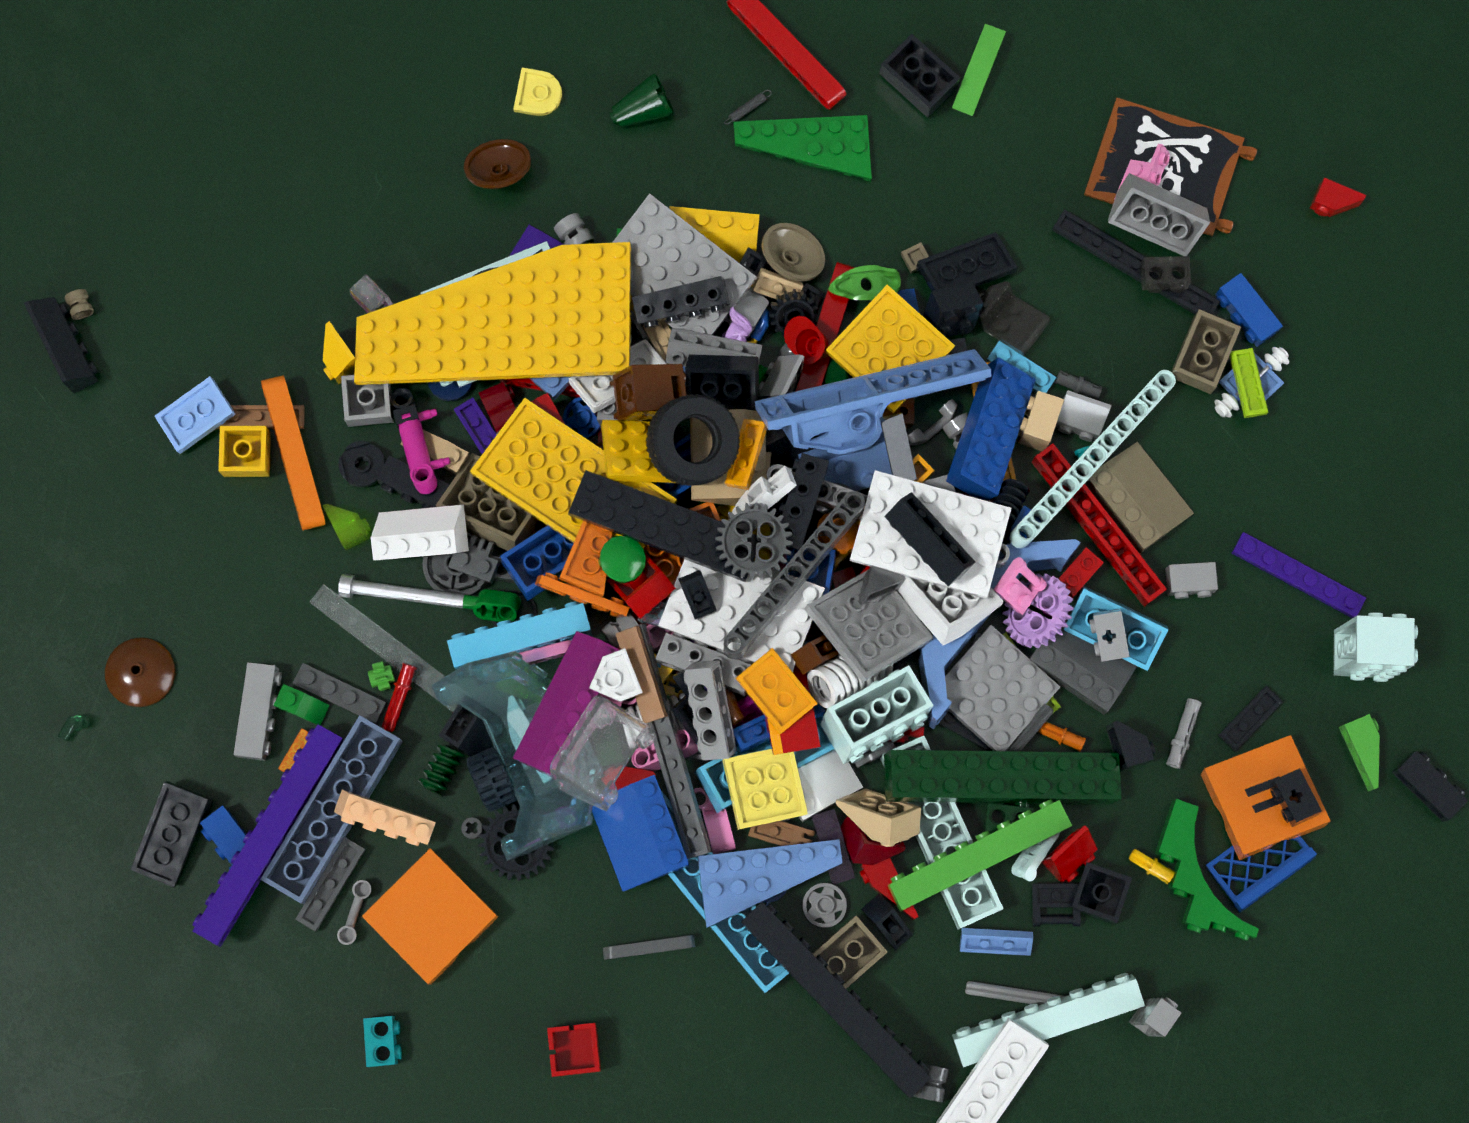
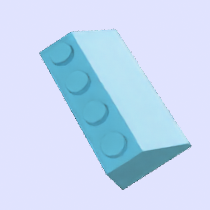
M1083 586L1073 606L1074 609L1071 610L1070 616H1072V619H1068L1066 622L1068 628L1064 627L1063 629L1094 645V642H1098L1097 634L1091 632L1089 621L1094 619L1093 613L1121 608L1130 656L1122 659L1147 671L1169 630L1168 626L1086 586ZM1106 630V634L1102 637H1106L1108 641H1111L1112 636L1116 634Z

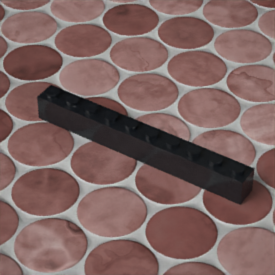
M761 902L741 921V924L908 1098H911L931 1078L927 1074L930 1071L921 1060L917 1063L910 1056L913 1052L903 1042L899 1045L893 1039L896 1034L887 1025L882 1027L876 1021L879 1018L878 1015L870 1007L865 1009L860 1004L862 999L853 990L848 992L842 986L845 981L836 972L832 975L826 969L828 963L819 954L815 957L809 951L812 947L804 938L801 937L798 940L792 934L795 929L786 920L781 922L775 916L778 911L769 902L766 905Z

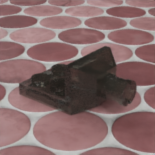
M1007 281L989 286L987 290L979 286L975 287L983 302L979 316L984 332L1025 356L1051 322L1050 317L1014 296L1011 284Z

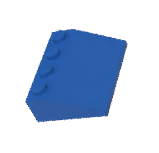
M655 775L632 783L589 803L623 892L689 866L688 859Z

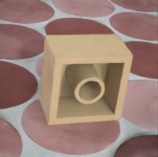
M1037 391L1035 397L1030 396L1024 414L1027 415V418L1023 417L1018 436H1020L1018 443L1039 451L1046 449L1051 441L1064 399L1041 391Z

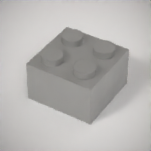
M354 375L341 376L344 420L348 427L394 423L393 406L390 402L392 394L391 384L356 385Z

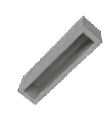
M247 662L234 748V756L238 758L266 761V755H270L271 741H269V734L274 731L275 719L272 718L273 709H276L274 703L278 695H275L276 686H280L282 678L279 668L274 665Z
M1167 997L1165 999H1144L1145 1006L1137 1009L1129 1023L1147 1036L1165 1037L1181 1014L1176 1009L1178 1005Z

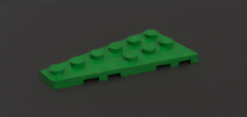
M867 115L734 122L735 146L760 153L766 152L775 155V157L783 159L785 157L820 169L834 170L844 173L843 175L864 178L863 180L870 182L872 180Z

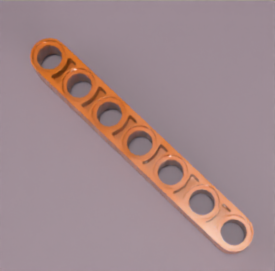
M282 375L261 380L264 397L301 528L304 531L325 525L323 511L285 377Z

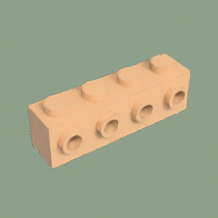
M345 790L341 791L334 810L336 814L341 816V821L354 825L355 821L363 823L362 828L376 832L378 828L384 830V835L397 839L398 836L406 838L405 842L419 846L420 842L428 845L436 823L429 818Z

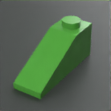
M1368 714L1340 726L1339 729L1367 790L1371 791L1379 788L1380 735L1378 733L1379 726L1377 721Z

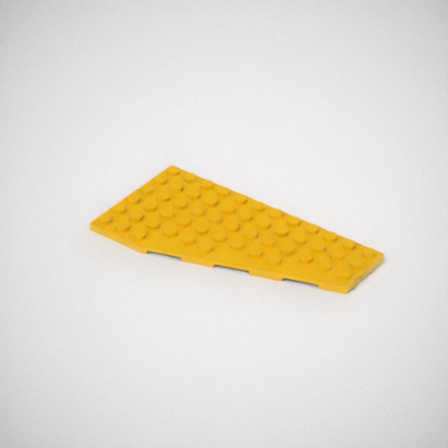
M630 242L560 245L357 317L355 384L615 375L630 366Z

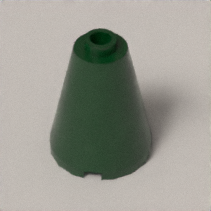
M655 73L647 77L611 107L613 112L610 113V116L615 125L619 124L621 127L674 114L672 104L665 94L666 91Z

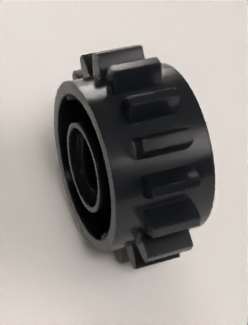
M793 289L792 292L785 290L783 295H776V302H771L773 310H769V317H772L770 323L775 325L776 333L781 331L782 337H784L787 323L793 318L788 316L792 311H798L799 314L797 316L807 317L817 325L814 319L819 317L818 311H815L818 309L817 304L812 303L813 297L811 295L806 297L805 291L799 293L796 292V289Z

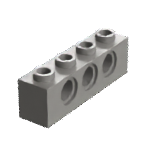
M720 661L693 662L684 670V682L688 686V702L693 711V727L697 731L698 751L701 753L702 760L729 759L737 751ZM701 684L707 688V691L703 690ZM706 707L711 710L712 714L707 712ZM710 730L714 731L716 736L712 735Z

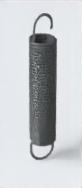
M760 92L729 115V119L731 118L733 122H736L765 102L767 99L763 94L764 92Z

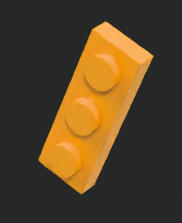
M743 420L739 433V452L736 455L737 458L734 460V464L728 470L725 480L726 486L749 490L767 431L763 421Z

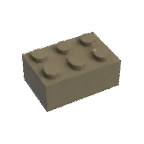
M1199 309L1193 317L1171 370L1175 379L1211 394L1217 387L1241 326Z
M854 916L812 954L815 957L819 954L828 963L826 969L832 975L836 972L845 981L842 986L846 989L887 953V950L861 920Z

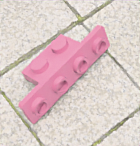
M1163 144L1157 145L1151 162L1130 160L1120 186L1129 173L1158 186L1161 182L1164 168L1168 165L1170 153Z

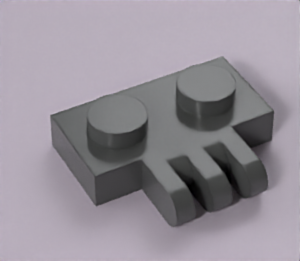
M473 535L468 545L469 551L453 553L448 567L492 584L501 563L499 560L491 558L495 542L490 541L485 549L487 539L481 538L478 546H476L479 537Z

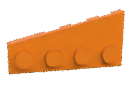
M546 572L545 576H537L535 585L562 596L569 595L570 599L579 603H591L592 608L596 610L611 611L610 615L616 618L626 617L630 607L624 606L623 600L614 597L608 600L592 592L581 590L572 584L558 581L559 577Z

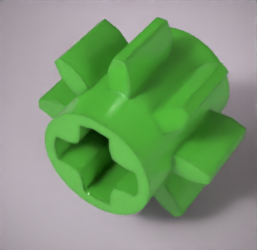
M383 661L372 664L373 670L368 671L372 688L378 686L380 691L390 689V683L395 681L391 665L385 666Z

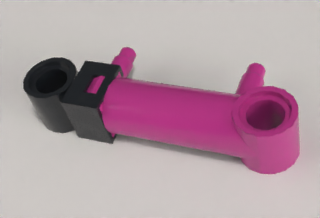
M398 388L391 394L390 402L394 408L393 413L408 462L410 478L419 493L429 494L437 487L434 470L451 463L449 457L431 461L421 421L431 419L437 416L438 413L436 409L418 412L417 404L411 391L406 388ZM423 477H428L427 479L420 481Z

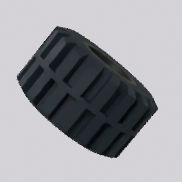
M491 747L467 758V767L485 808L489 812L517 801L516 791L498 750Z

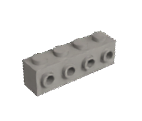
M672 328L665 363L682 364L686 367L689 354L757 356L759 366L762 345Z
M673 632L672 635L665 634L656 656L658 664L681 672L693 662L719 660L725 689L728 688L729 691L743 696L746 695L745 690L735 678L752 664V661L743 657L736 660L730 659L725 655L724 650L718 648L716 651L708 649L707 644L697 640L692 643L685 640L686 637L676 632Z

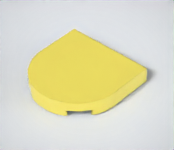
M522 68L513 109L514 112L545 116L555 111L562 100V89L558 80L548 72Z

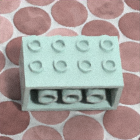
M1368 613V616H1356L1334 630V676H1350V680L1362 681L1366 677H1373V681L1386 682L1388 679L1400 675L1401 672H1407V669L1413 667L1418 659V651L1414 648V639H1417L1418 627L1414 625V618H1407L1406 614H1392V617H1383V613Z
M907 666L901 670L897 669L891 672L886 678L876 680L867 688L861 691L858 690L856 694H851L850 697L826 708L827 711L823 715L824 717L820 725L843 764L849 761L853 764L864 757V753L870 750L874 753L883 748V743L890 739L892 742L899 740L904 736L905 731L909 729L915 731L924 725L923 722L928 719V714L933 704L910 666Z

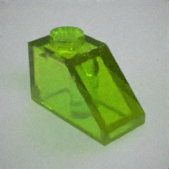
M323 505L345 550L370 539L368 531L371 528L366 518L361 519L358 513L333 505Z

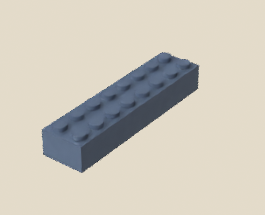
M359 715L260 880L299 903L305 904L344 837L347 836L353 826L341 821V816L334 812L341 791L345 790L370 798L403 741Z

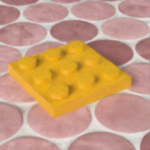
M602 420L601 430L606 478L613 481L676 483L662 476L657 471V468L654 467L651 458H649L648 447H646V434L650 421Z

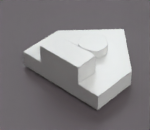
M625 648L602 657L589 689L619 702L643 693Z

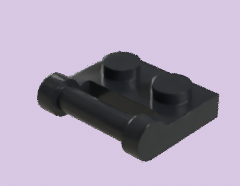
M1079 883L1031 884L1032 927H1040V924H1072L1073 927H1080L1081 913L1072 908ZM1040 908H1072V915H1040Z

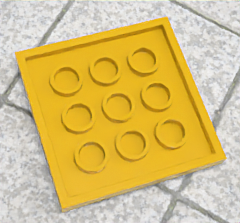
M886 285L825 352L855 378L947 356L955 345L890 286ZM906 399L892 402L886 408L894 413Z

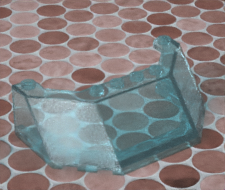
M516 651L466 663L431 685L440 703L444 705L458 703L483 720L495 750L500 756L520 805L514 833L506 835L501 840V848L507 861L523 856L590 826L593 821V816L591 815L592 808L596 805L599 793L597 789L598 781L602 779L603 769L584 726L556 779L513 759L552 681L547 677V672L535 664L529 665L522 660L523 656Z

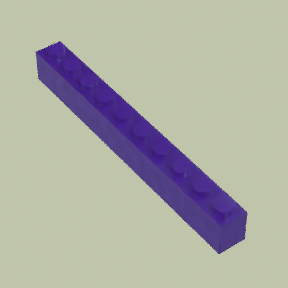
M319 724L315 729L311 728L305 738L307 743L304 748H299L293 757L295 762L291 769L287 768L283 773L281 786L278 790L274 789L268 799L270 804L267 809H262L256 818L257 825L253 831L249 830L243 840L245 845L241 852L237 851L230 862L233 864L230 870L222 874L218 881L220 886L216 893L212 892L206 900L205 905H207L204 913H199L192 926H194L192 932L219 947L224 943L259 885L261 877L344 742L342 737Z

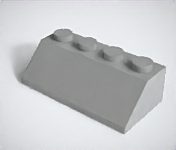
M1129 173L1117 191L1108 223L1186 257L1210 224V219L1206 207Z

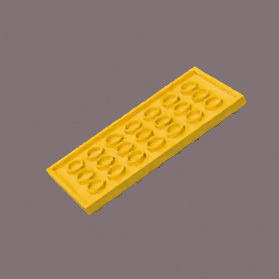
M526 398L523 399L470 470L473 476L572 543L576 539L583 520L568 515L585 470L606 478L604 450ZM616 481L674 504L677 502L676 498L652 482ZM612 532V538L622 536ZM638 542L642 546V548H644V546L646 545L641 542Z

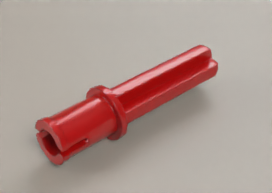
M402 663L398 680L393 684L395 689L381 726L388 732L395 730L407 692L412 689L410 685L417 667L407 663Z

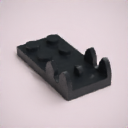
M997 232L919 260L916 266L918 274L923 276L931 291L973 282L975 287L1015 273L1018 268Z
M164 782L131 870L169 886L176 887L196 834L202 829L200 822L204 820L205 812L211 807L212 799L175 785L172 782Z

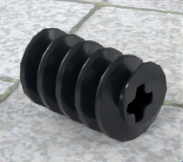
M1015 479L1004 480L998 496L994 497L992 502L1011 508L1006 529L1009 528V525L1015 523V517L1019 515V510L1023 506L1022 503L1026 501V496L1030 492L1026 484Z

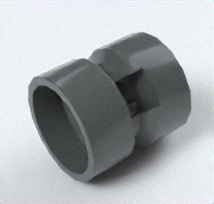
M925 1064L930 1070L927 1074L931 1078L913 1097L944 1103L946 1089L942 1084L947 1082L950 1069Z

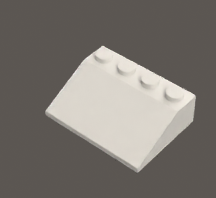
M906 576V580L897 591L942 645L963 636L1003 604V600L991 587L988 597L985 599Z

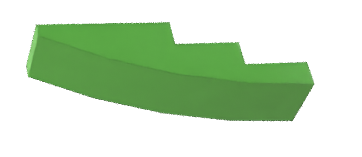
M988 24L984 25L954 101L953 109L971 116L974 115L1006 31Z

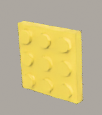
M772 749L722 759L738 830L808 814L794 752L773 755Z

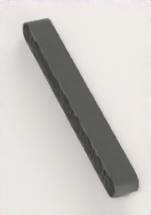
M851 491L843 497L728 633L723 643L724 653L728 658L736 660L745 654L862 515L865 499L860 492ZM856 501L860 506L858 508H851L848 506V503ZM841 518L845 521V524L837 526L833 523V520ZM820 536H827L830 538V542L826 544L821 543L818 538ZM811 553L816 558L813 561H807L803 556ZM791 571H797L801 576L797 579H792L788 574ZM780 588L783 589L786 592V594L784 596L778 597L774 595L773 592L774 590ZM762 606H767L771 609V612L763 615L759 613L758 609ZM747 624H752L756 629L748 633L743 630V627ZM731 642H737L741 647L733 651L728 648V645Z

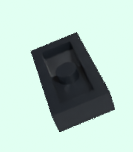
M701 570L678 579L695 620L717 611Z

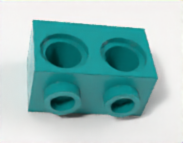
M395 1016L364 1018L366 1067L398 1064V1059L402 1058L401 1045H397L396 1035H400L399 1020H395ZM381 1022L386 1023L388 1026V1032L384 1036H380L376 1031L377 1025ZM382 1046L387 1047L390 1051V1056L386 1060H382L378 1056V1051Z

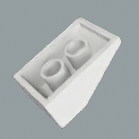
M835 749L798 768L808 812L807 815L799 816V818L804 822L834 805L836 799L855 793L863 788L849 762L843 764Z

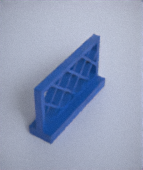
M1301 836L1295 839H1288L1297 841L1302 847L1296 853L1285 852L1287 840L1283 841L1282 851L1272 849L1262 851L1265 852L1264 865L1250 863L1251 856L1247 857V862L1233 860L1235 850L1231 846L1205 867L1232 900L1234 907L1241 913L1316 857L1317 853L1312 847L1309 848ZM1268 853L1282 855L1281 864L1277 867L1267 865ZM1231 854L1230 859H1224ZM1285 856H1291V857H1289L1287 860L1284 861ZM1219 862L1230 863L1228 876L1218 874L1213 866ZM1233 864L1246 866L1245 878L1231 876ZM1249 866L1263 868L1262 878L1259 880L1248 879ZM1266 869L1272 870L1266 874ZM1231 880L1244 882V890L1237 896L1230 889ZM1247 883H1253L1250 887L1247 888Z

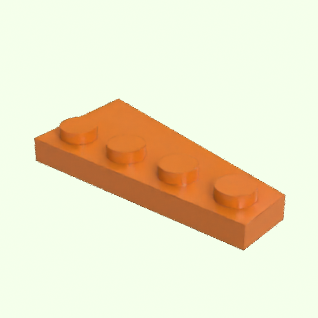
M583 521L559 580L603 597L606 573L600 567L598 559L604 544L612 538V531Z

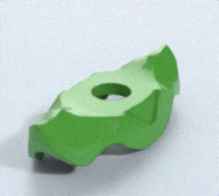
M879 265L860 266L838 276L830 284L828 290L837 296L852 300H873L886 285L890 286L895 292H898L901 289V277L896 269L885 268ZM863 278L871 282V289L869 291L861 287V280Z

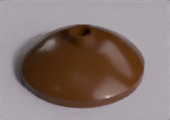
M508 139L493 140L479 145L468 154L464 162V171L467 179L474 185L487 189H500L518 182L528 172L531 166V157L528 149L517 141Z
M149 638L130 639L121 643L110 654L105 666V681L109 691L118 701L132 707H147L162 700L172 688L176 672L175 663L170 652L159 642ZM136 666L140 667L138 674L133 673V669Z

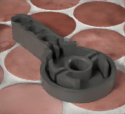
M467 532L468 545H469L470 540H471V538H472L473 535ZM453 553L423 556L424 576L435 591L474 596L489 583L467 574L450 570L448 565ZM491 555V558L499 560L501 562L500 565H503L500 557ZM508 572L504 575L496 573L493 580L516 584Z

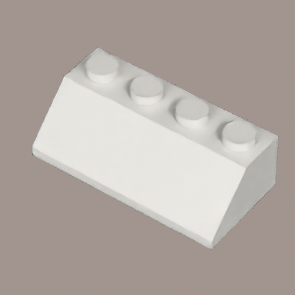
M464 504L380 512L371 535L373 560L469 551Z

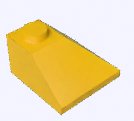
M329 321L325 325L323 362L326 368L323 370L330 381L335 379L340 384L341 376L353 375L355 373V357Z

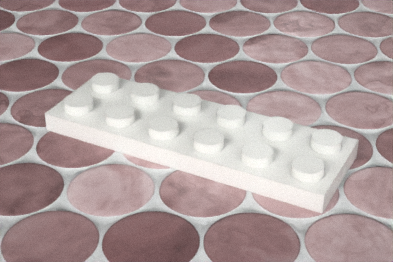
M1008 1018L936 1123H996L1048 1049V1043Z

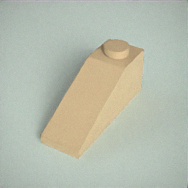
M423 430L431 461L449 457L451 463L442 468L456 476L470 457L469 452Z

